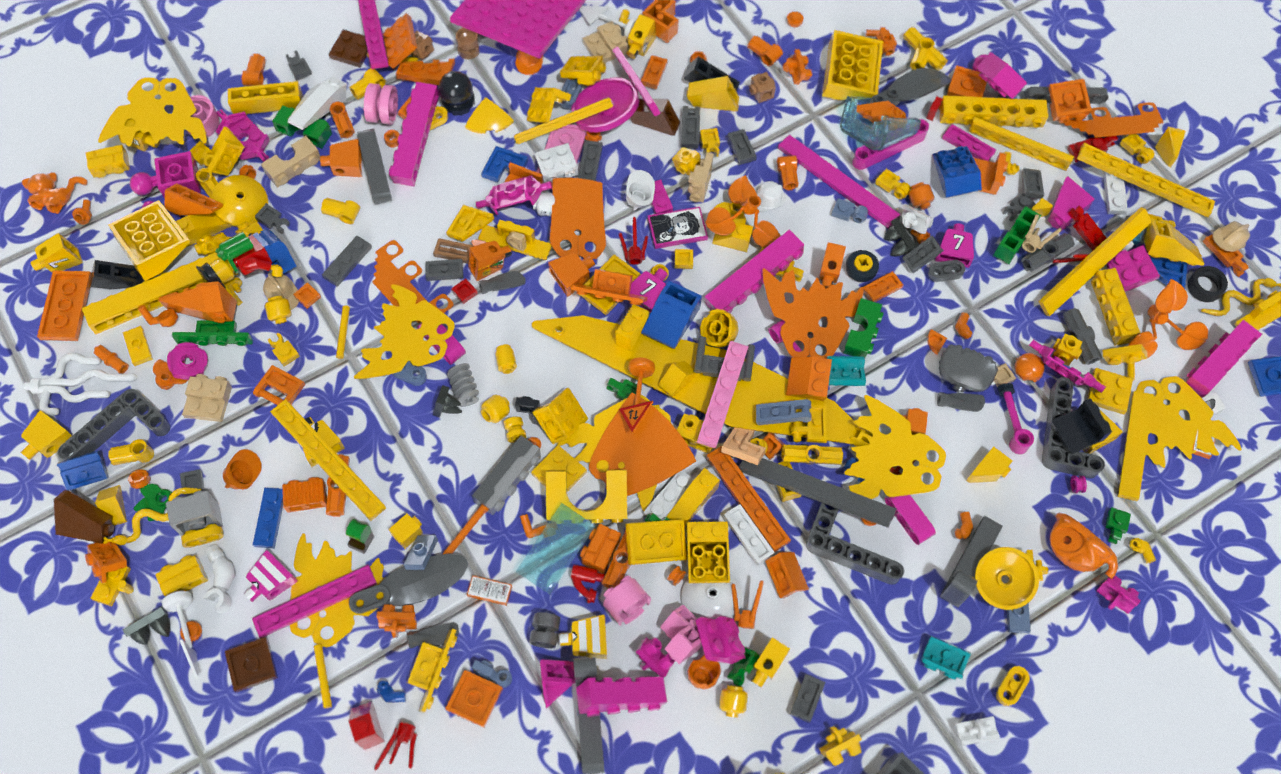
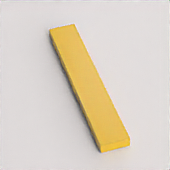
M974 117L968 131L1067 171L1074 158L1072 155L977 117Z
M1133 391L1117 497L1138 501L1140 498L1154 394Z

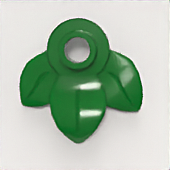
M147 484L145 487L140 488L144 498L133 509L136 512L141 509H151L164 514L167 508L166 502L169 501V496L172 492L167 489H161L156 484ZM164 497H167L164 502H161ZM147 517L149 522L155 521L154 519Z

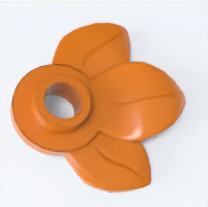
M159 359L154 363L153 373L156 375L155 382L161 389L167 390L172 388L174 384H184L188 381L174 378L165 361Z

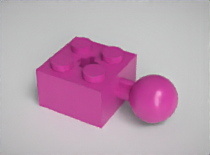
M992 52L979 55L973 62V70L980 72L979 76L1004 98L1008 96L1013 99L1027 84L1008 63Z
M191 151L154 158L156 176L151 177L147 173L138 172L130 179V187L138 195H147L152 192L155 186H158L165 199V189L176 183L198 193L201 192L200 184L196 179L198 171L197 162Z

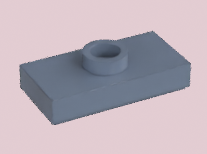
M436 535L417 536L404 563L406 570H425L438 541Z
M1029 603L1017 609L1007 610L1009 633L1029 634L1031 632Z

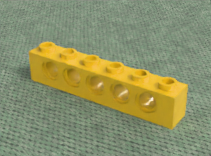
M943 96L939 108L940 123L970 125L974 117L998 126L1043 128L1048 119L1047 100Z

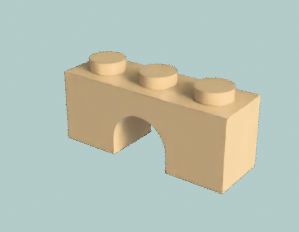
M306 136L291 145L295 154L292 159L284 161L277 155H274L261 164L265 174L277 188L320 161L318 149Z

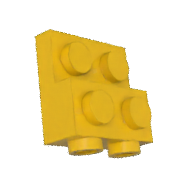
M571 56L561 69L560 76L569 80L577 78L578 84L591 86L596 81L601 80V73L606 72V64L603 62V56Z

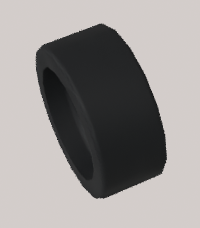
M1212 266L1198 268L1188 280V289L1192 296L1206 303L1218 300L1228 288L1225 274ZM1207 277L1213 280L1217 286V291L1211 292L1202 288L1198 278Z

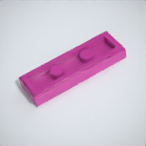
M951 124L942 136L943 140L955 147L967 146L972 156L977 159L990 161L996 153L995 148L954 124Z

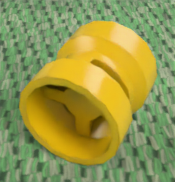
M511 417L503 422L504 428L508 432L506 434L508 442L515 443L520 436L527 437L525 430L522 428L523 419L521 417Z

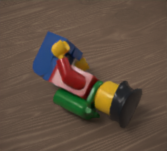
M265 229L259 234L255 233L249 237H246L241 232L220 243L219 248L215 250L218 259L209 264L206 262L202 266H196V269L204 283L220 282L226 289L224 284L232 280L234 273L237 274L239 271L243 275H247L258 269L272 270V276L282 277V274L295 268L296 264L286 245L271 230Z

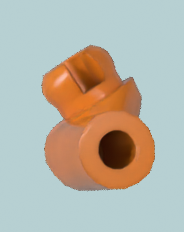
M962 312L955 324V329L961 337L969 339L972 336V331L967 325L970 316Z

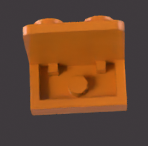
M999 153L995 162L974 158L981 171L982 190L979 191L996 195L999 187H1003L1006 176H1003V172H1006L1008 166L1006 161L1007 154Z

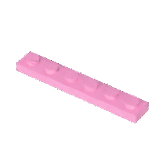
M730 341L697 443L716 448L749 346Z

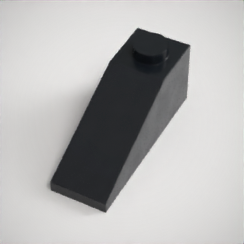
M699 56L687 66L684 79L690 83L728 76L736 92L740 84L738 80Z
M100 260L94 261L90 287L110 290L124 289L144 282V279L134 265Z

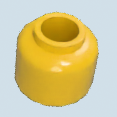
M283 296L268 298V302L264 305L268 320L275 321L276 324L286 323L287 318L292 315L288 299L283 298Z
M497 394L492 395L482 403L481 415L487 422L498 423L510 413V403L506 397Z
M727 685V688L721 690L719 708L726 712L725 716L738 718L739 714L746 712L748 693L743 690L744 687Z

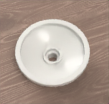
M731 573L730 583L689 584L687 578L682 588L681 602L697 619L705 617L715 620L720 616L734 619L735 612L731 585L735 584L739 611L743 601L740 584ZM713 590L717 595L711 596L709 592Z

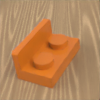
M107 542L106 544L94 543L87 545L86 563L88 566H92L94 577H98L101 583L106 582L107 572L127 567V560L115 543Z

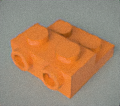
M1084 79L1053 83L1048 86L1052 102L1050 109L1053 122L1058 121L1062 124L1072 118H1075L1076 121L1086 119V116L1092 111Z
M889 101L857 105L856 112L874 125L883 124L889 130H896L899 127L905 126L906 113Z

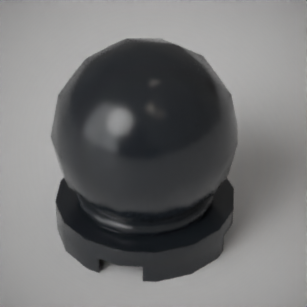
M450 71L444 74L439 82L441 106L448 112L453 113L454 116L469 113L470 108L475 105V95L471 80L460 71Z

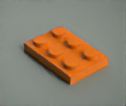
M407 13L399 17L383 33L388 65L393 69L417 48L412 19Z

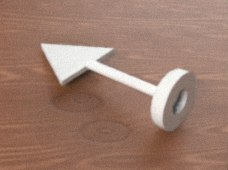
M581 6L579 9L589 25L593 24L598 18L609 22L612 21L613 24H618L620 27L625 28L624 36L627 39L637 18H632L627 24L603 15L609 9V7Z
M188 591L171 593L161 603L164 610L178 613L185 641L181 639L180 643L195 679H198L197 653L192 649V642L183 610L191 605L193 601L192 595Z

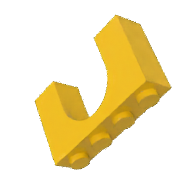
M606 470V497L600 506L591 510L579 509L569 500L567 495V471H546V520H551V523L556 522V524H563V520H571L573 524L583 523V520H591V523H603V519H611V523H622L623 519H627V470Z

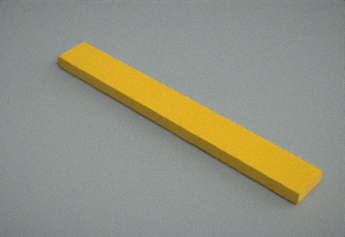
M1084 143L1081 146L1077 157L1078 160L1203 216L1209 217L1212 214L1214 200Z
M1140 207L1038 301L1045 315L1051 316L1089 281L1097 271L1102 269L1151 223L1146 208Z
M286 399L270 411L370 522L386 509V506Z

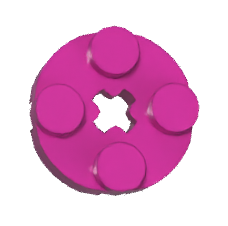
M190 342L176 345L167 355L168 369L173 377L177 379L189 380L190 376L204 375L208 365L206 352L199 348L198 345ZM185 358H189L193 362L185 364L182 361H185Z

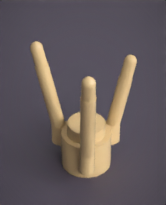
M1035 215L1022 247L1029 253L1035 252L1037 248L1042 249L1062 229H1057L1041 241L1040 236L1037 235L1040 228H1036L1033 233L1039 215Z

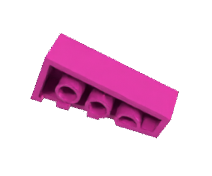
M1243 320L1230 334L1226 332L1219 339L1221 344L1219 346L1215 344L1208 351L1211 355L1209 357L1204 356L1197 363L1200 366L1198 369L1193 368L1186 375L1189 378L1186 383L1201 398L1205 397L1251 348V345L1262 336V333Z
M623 677L615 680V682L612 681V678H603L599 681H595V678H588L576 688L579 714L587 713V717L598 716L600 712H607L608 715L619 714L620 710L636 713L640 712L643 708H648V711H657L661 709L662 705L667 703L664 677H639L635 681H632L630 677Z

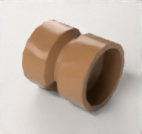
M464 27L460 28L456 32L459 56L466 60L474 59L480 53L478 34Z

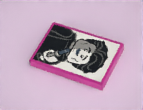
M700 207L648 215V223L655 249L708 240Z

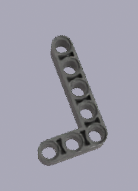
M1061 377L1050 390L1042 463L1050 470L1076 476L1084 475L1085 478L1092 479L1104 469V460L1100 456L1080 451L1070 454L1051 425L1053 419L1071 412L1073 383L1069 378ZM1051 456H1054L1057 461L1053 460Z
M127 389L64 442L58 449V455L65 461L94 452L135 416L157 436L168 434L170 424L138 391Z
M821 503L806 542L807 550L812 554L890 585L898 583L904 575L902 564L830 535L839 509L834 507V510H829L825 507V503ZM818 522H825L828 527L823 528ZM812 539L819 540L821 545H814ZM831 547H837L840 553H834ZM851 554L857 555L858 558H859V561H854V560H852V559L850 558V555H851ZM869 562H875L878 565V569H873ZM889 570L896 571L898 576L890 575Z
M984 515L941 592L940 597L959 607L971 595L978 582L975 579L976 567L981 558L991 550L1003 525Z
M595 657L574 659L576 688L588 678H595V681H597ZM578 707L583 774L605 773L600 715L587 717V713L579 714Z

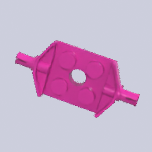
M220 109V112L217 111V115L222 119L216 130L218 136L223 127H228L239 141L243 137H248V140L240 141L244 146L239 156L241 160L259 157L265 162L269 159V156L264 153L270 141L268 135L264 134L247 117L245 112L227 115L222 109Z
M530 175L492 187L485 200L476 202V207L480 209L488 206L496 215H499L497 211L499 208H505L528 200L534 205L541 192L552 189V183L549 181L541 184L540 181L537 182Z
M1034 339L1029 344L1030 347L1041 355L1044 365L1050 367L1061 376L1069 378L1076 386L1086 385L1095 388L1101 393L1106 388L1089 372L1082 378L1080 376L1081 372L1073 367L1068 369L1063 365L1065 363L1063 360L1056 356L1054 358L1050 357L1054 349L1041 345Z

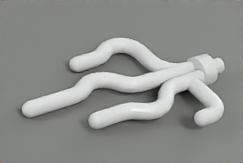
M68 353L59 359L55 374L47 379H31L30 382H25L23 387L24 390H30L32 394H42L39 404L40 410L46 415L55 416L59 414V409L48 407L51 393L60 394L63 399L72 403L82 402L89 398L110 397V392L107 390L85 391L78 395H71L61 386H78L91 377H98L104 381H135L137 376L135 374H109L102 370L92 369L74 379H61L66 363L71 360L86 365H98L101 363L99 357H84L79 353Z

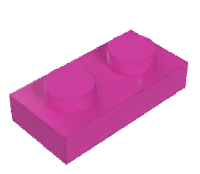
M661 180L655 181L654 198L651 203L655 214L673 211V206Z

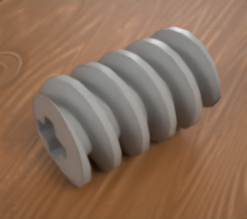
M467 363L455 365L448 370L447 374L454 396L461 403L460 407L473 405L479 400L476 397L479 395V391L476 390L477 385L473 383L475 379L471 376L472 371L468 370L470 365Z

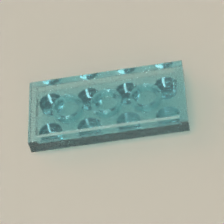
M561 503L515 572L548 594H551L595 525Z

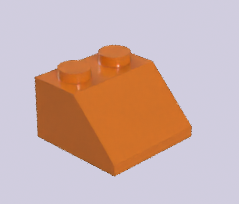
M791 357L786 395L824 401L827 398L832 359Z

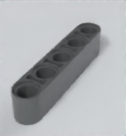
M373 128L359 131L357 136L374 204L392 201L375 130Z

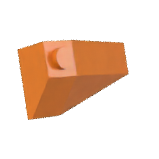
M220 282L200 283L194 289L185 288L182 293L174 292L159 297L158 300L166 309H174L177 313L218 323L233 321L237 301Z

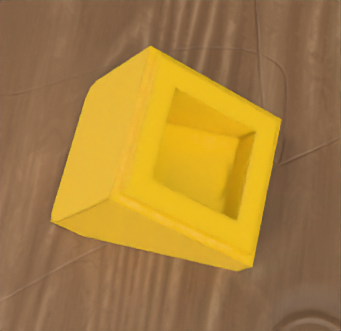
M1042 198L1031 210L1044 217L1049 214L1053 205Z

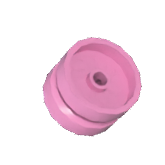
M368 84L364 96V116L366 121L377 123L381 120L383 124H394L398 109L396 87L384 85L382 88L379 84Z

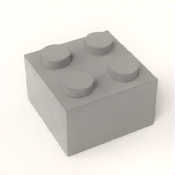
M197 491L191 496L176 497L172 501L166 502L169 524L181 536L186 531L201 530L210 524L223 526L219 504L207 491Z

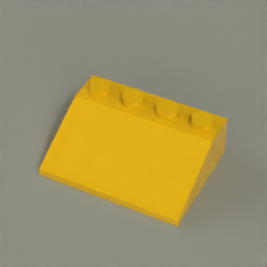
M834 30L828 44L822 96L836 100L872 98L877 95L883 41Z
M160 200L108 224L116 241L144 281L162 273L190 243L187 236Z

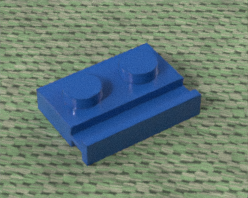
M99 450L56 464L59 467L66 490L86 486L109 477L103 460L100 458Z

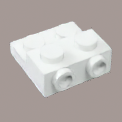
M568 143L535 153L544 183L549 181L553 183V178H571L579 175L575 158Z

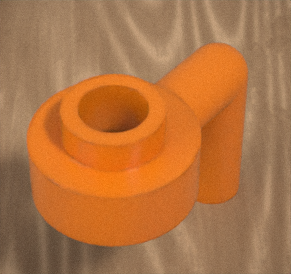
M145 305L138 307L139 312L149 325L160 323L163 327H170L176 323L178 318L174 309H167L158 316L153 317Z
M528 514L520 516L527 538L543 535L546 538L555 535V530H558L556 522L532 529Z

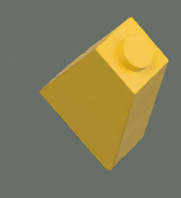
M728 76L689 83L686 96L693 107L738 111L739 95Z

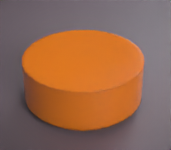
M136 470L129 475L128 482L132 488H143L150 482V476L146 470Z

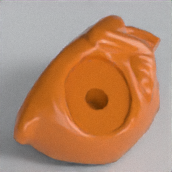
M1057 513L1055 515L1057 521L1050 533V546L1056 557L1066 566L1080 572L1095 571L1107 563L1109 568L1105 575L1112 579L1118 570L1117 556L1112 549L1071 516Z

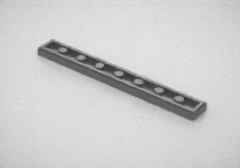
M764 458L761 459L758 465L743 460L739 466V469L744 473L889 528L896 513V508Z

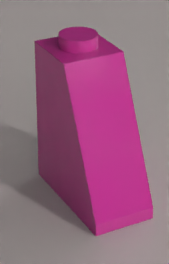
M1067 176L1058 191L1047 221L1054 228H1061L1063 231L1074 221L1068 215L1069 210L1081 206L1085 212L1090 208L1095 199Z

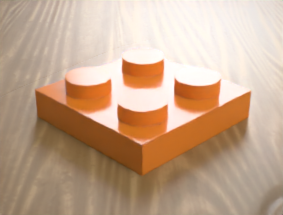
M956 65L947 96L983 97L987 82L979 76L980 72Z
M464 670L445 710L485 728L503 691V687Z

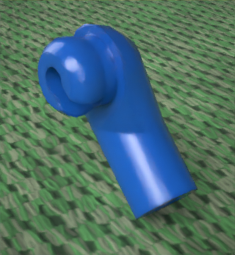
M386 680L378 683L377 692L385 702H406V691L395 692Z

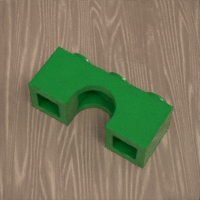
M281 107L272 120L277 132L292 137L297 130H300V128L288 123V119L295 108ZM318 119L304 128L303 132L304 137L306 136L315 147L320 149L324 147L332 135L330 125L324 119Z
M1025 206L1010 231L1007 232L993 256L1010 264L1022 247L1035 215H1039L1038 220L1041 215Z
M863 298L860 299L853 322L862 325L864 331L850 330L843 354L865 358L867 354L871 355L874 346L871 340L872 338L876 339L879 330L876 324L877 322L881 323L884 312H881L882 304Z

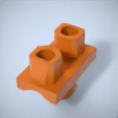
M795 49L794 55L791 58H787L783 64L784 71L792 75L795 85H799L802 80L808 81L812 76L811 69H805L808 64V57L801 55L800 50Z
M384 604L382 611H377L376 617L379 622V629L392 632V638H397L399 632H406V629H417L413 605H405L402 612H395V606Z

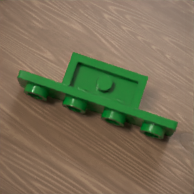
M197 320L195 332H172V337L177 344L185 342L202 346L208 344L226 346L227 344L239 346L253 344V339L249 333L236 332L237 323L235 321L218 323L209 320Z

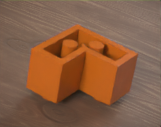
M654 0L642 12V15L655 20L656 36L668 43L678 33L679 19L674 17L676 1Z

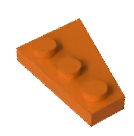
M455 58L448 59V62H439V60H433V63H423L422 61L401 62L396 72V78L439 85L440 79L444 74L453 70Z

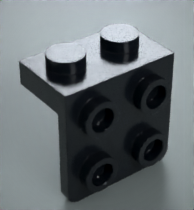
M1091 398L1085 400L1078 409L1057 417L1051 422V425L1070 454L1100 443L1112 433L1110 424L1103 418L1099 407Z

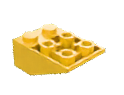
M1151 219V223L1148 225L1143 237L1150 256L1154 258H1168L1173 262L1182 261L1192 266H1204L1200 251L1194 243L1170 223Z
M687 522L686 547L689 584L730 583L728 522Z

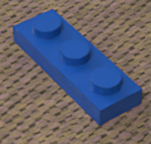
M264 488L253 540L254 547L275 549L283 509L282 489Z

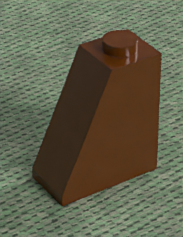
M639 99L638 107L630 117L632 123L675 136L681 122L669 99H653L661 113L656 117L652 114L645 101Z
M64 490L53 499L56 535L103 543L105 541L104 537L109 538L113 534L112 516L69 490Z

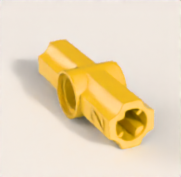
M782 445L781 458L782 462L806 463L808 465H841L843 451L842 447ZM809 450H812V451L815 452V454H816V458H815V459H811V458L809 457V455H808V451H809Z

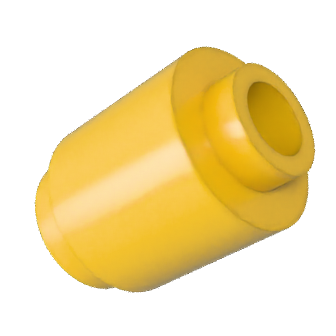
M508 344L498 346L495 352L498 370L504 374H510L517 368L514 350Z

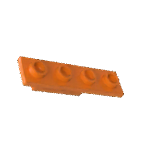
M595 269L593 286L581 284L571 286V290H576L577 294L587 295L592 293L597 298L608 296L612 297L613 301L618 302L629 300L630 304L641 305V303L646 302L648 299L645 296L630 294L633 275Z

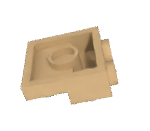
M612 21L597 27V32L582 38V42L590 55L603 56L604 63L616 59L613 53L615 47L618 46L623 55L627 54L628 51L627 37H622L619 25H614Z
M707 152L705 159H701L700 166L696 165L694 172H690L688 192L690 193V200L693 202L704 203L712 174L713 153Z
M197 374L196 377L190 376L185 391L187 399L182 413L183 417L222 422L232 389L227 379L221 376H216L215 379H208L203 374Z

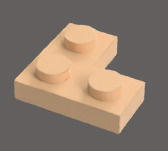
M734 428L722 445L721 452L758 465L765 454L766 448L750 443L754 436V430Z

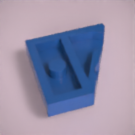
M1149 255L1160 275L1158 279L1160 282L1167 286L1170 279H1173L1185 289L1186 262H1173L1168 258H1154Z

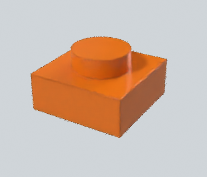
M306 283L293 294L306 309L321 298L320 294L309 283Z

